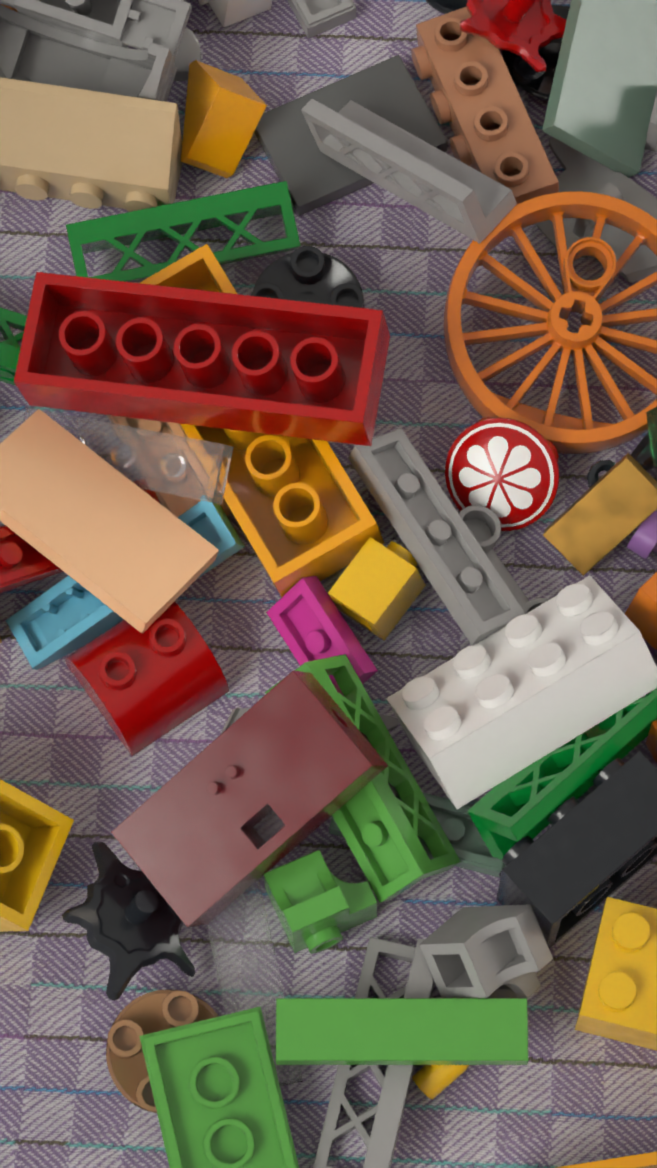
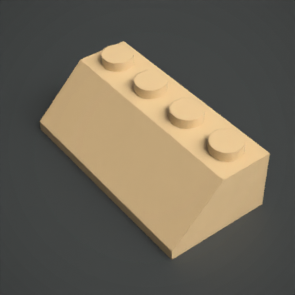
M0 77V190L16 192L18 195L30 200L39 201L49 197L69 200L83 208L95 209L103 205L123 208L128 212L174 203L183 164L181 162L182 138L177 103Z

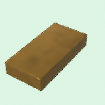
M627 453L545 529L543 536L584 576L657 509V481Z

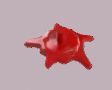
M467 0V10L471 17L460 22V30L464 33L485 38L498 49L508 50L521 56L536 72L546 71V63L538 51L540 48L547 46L552 40L563 38L567 19H563L553 12L551 0Z

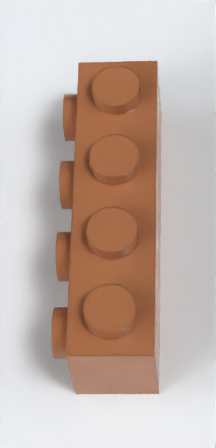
M467 6L416 24L418 47L411 49L412 60L421 80L429 78L435 92L430 93V98L439 123L442 125L449 122L454 136L450 138L454 158L511 189L517 204L541 195L559 192V181L499 49L485 38L464 33L460 30V22L471 17Z

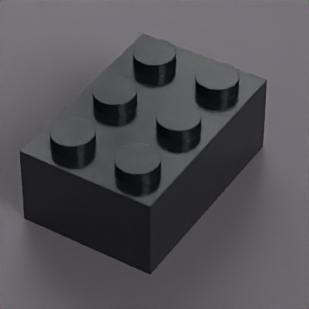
M640 751L626 763L620 758H616L609 763L593 780V784L597 787L581 802L575 796L566 800L548 818L547 822L552 826L535 841L529 835L522 838L502 858V862L506 866L499 873L500 883L497 901L502 906L531 904L549 949L601 905L607 897H610L657 856V769Z

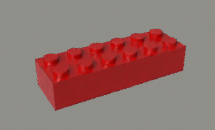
M36 272L14 383L30 406L372 446L390 333L383 310Z

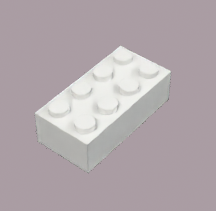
M589 575L578 583L563 588L555 597L527 614L513 618L505 627L479 643L462 649L454 658L426 675L409 681L401 690L386 699L414 750L456 809H459L657 688V666L639 629Z

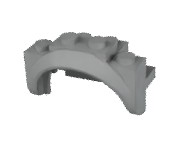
M0 0V77L167 102L178 70L175 58L192 10L191 3L182 0ZM3 5L15 8L18 12L11 10Z

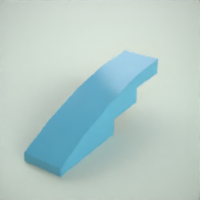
M207 496L178 517L219 549L216 560L198 578L245 547L217 499ZM68 575L5 621L32 669L38 670L83 647L124 619Z

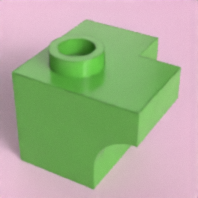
M320 850L264 873L265 889L294 953L308 948L311 954L327 950L343 940L342 932L377 917V901L368 881L348 883L338 879L328 869Z

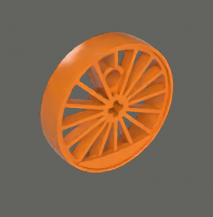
M583 191L557 192L541 195L517 204L480 244L474 240L471 242L458 262L448 288L444 309V341L448 360L458 385L470 404L483 418H509L523 422L538 431L546 440L552 442L557 452L562 454H584L611 449L639 437L657 423V399L634 415L597 354L599 352L657 395V379L606 342L657 354V340L608 328L657 321V308L604 315L657 285V272L604 302L598 303V300L641 245H646L657 256V220L653 216L633 204L608 195ZM563 218L593 220L595 226L592 237L577 240L567 251ZM547 220L553 223L563 295L522 230L523 228ZM605 224L617 227L634 236V240L617 262L611 246L600 239ZM513 237L550 300L488 253L505 238ZM582 256H592L601 262L604 274L596 280L582 279L574 271L573 262ZM483 266L539 309L470 292L466 287L476 268ZM467 304L536 322L537 324L463 333L461 306ZM571 312L581 314V324L583 325L579 328L578 333H572L567 330L568 321L566 320ZM542 336L478 373L473 367L465 347L467 345ZM552 345L511 399L491 392L484 384L489 379ZM561 352L547 410H541L520 403L557 353ZM570 354L573 356L582 419L555 413ZM583 354L623 421L612 424L592 420Z

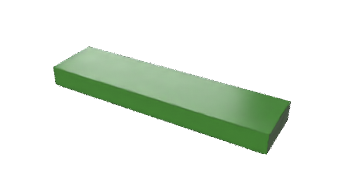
M276 998V1065L528 1064L527 998Z

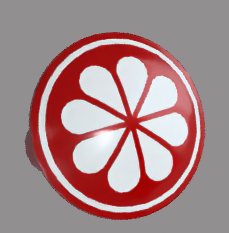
M481 418L457 437L448 452L445 464L447 489L460 511L473 505L484 506L493 511L499 518L501 531H512L527 527L547 512L556 497L559 486V456L557 449L552 442L546 440L538 431L523 422L509 418Z

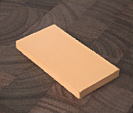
M40 409L35 411L0 443V521L140 633L143 634L216 560L219 549Z

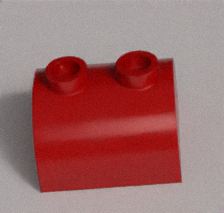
M175 601L143 634L127 621L122 620L65 658L66 664L131 756L229 692L227 680L213 653L196 627Z

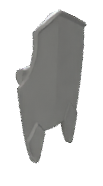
M554 137L549 139L550 149L564 168V171L557 177L559 192L583 191L608 195L633 204L657 220L656 197L621 172L609 169ZM563 218L567 251L577 240L592 237L595 226L593 220ZM550 220L536 223L535 225L556 248L553 223ZM605 224L600 239L611 246L617 262L634 240V236L617 227ZM641 245L619 274L629 283L640 281L657 272V256L646 245Z

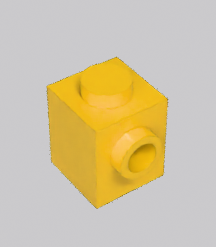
M369 537L329 590L328 594L338 610L385 641L426 585L416 568L417 562L407 549L393 541L385 547Z

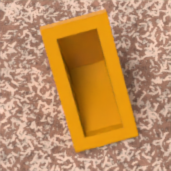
M197 60L189 64L181 162L227 179L234 174L267 107V104L241 77Z

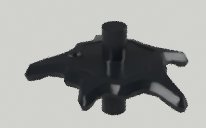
M94 842L92 851L99 871L98 879L87 886L85 902L67 909L62 914L65 922L78 924L87 930V941L90 947L109 958L110 974L106 990L107 998L114 1001L119 999L132 977L142 967L155 964L160 959H168L174 962L180 971L193 977L196 973L195 967L180 945L179 934L183 921L141 869L133 870L121 863L104 842Z

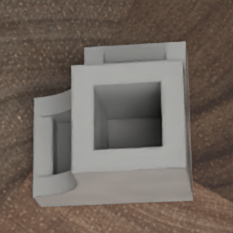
M531 904L462 907L419 944L441 998L528 999L541 987L536 972H539L553 959Z

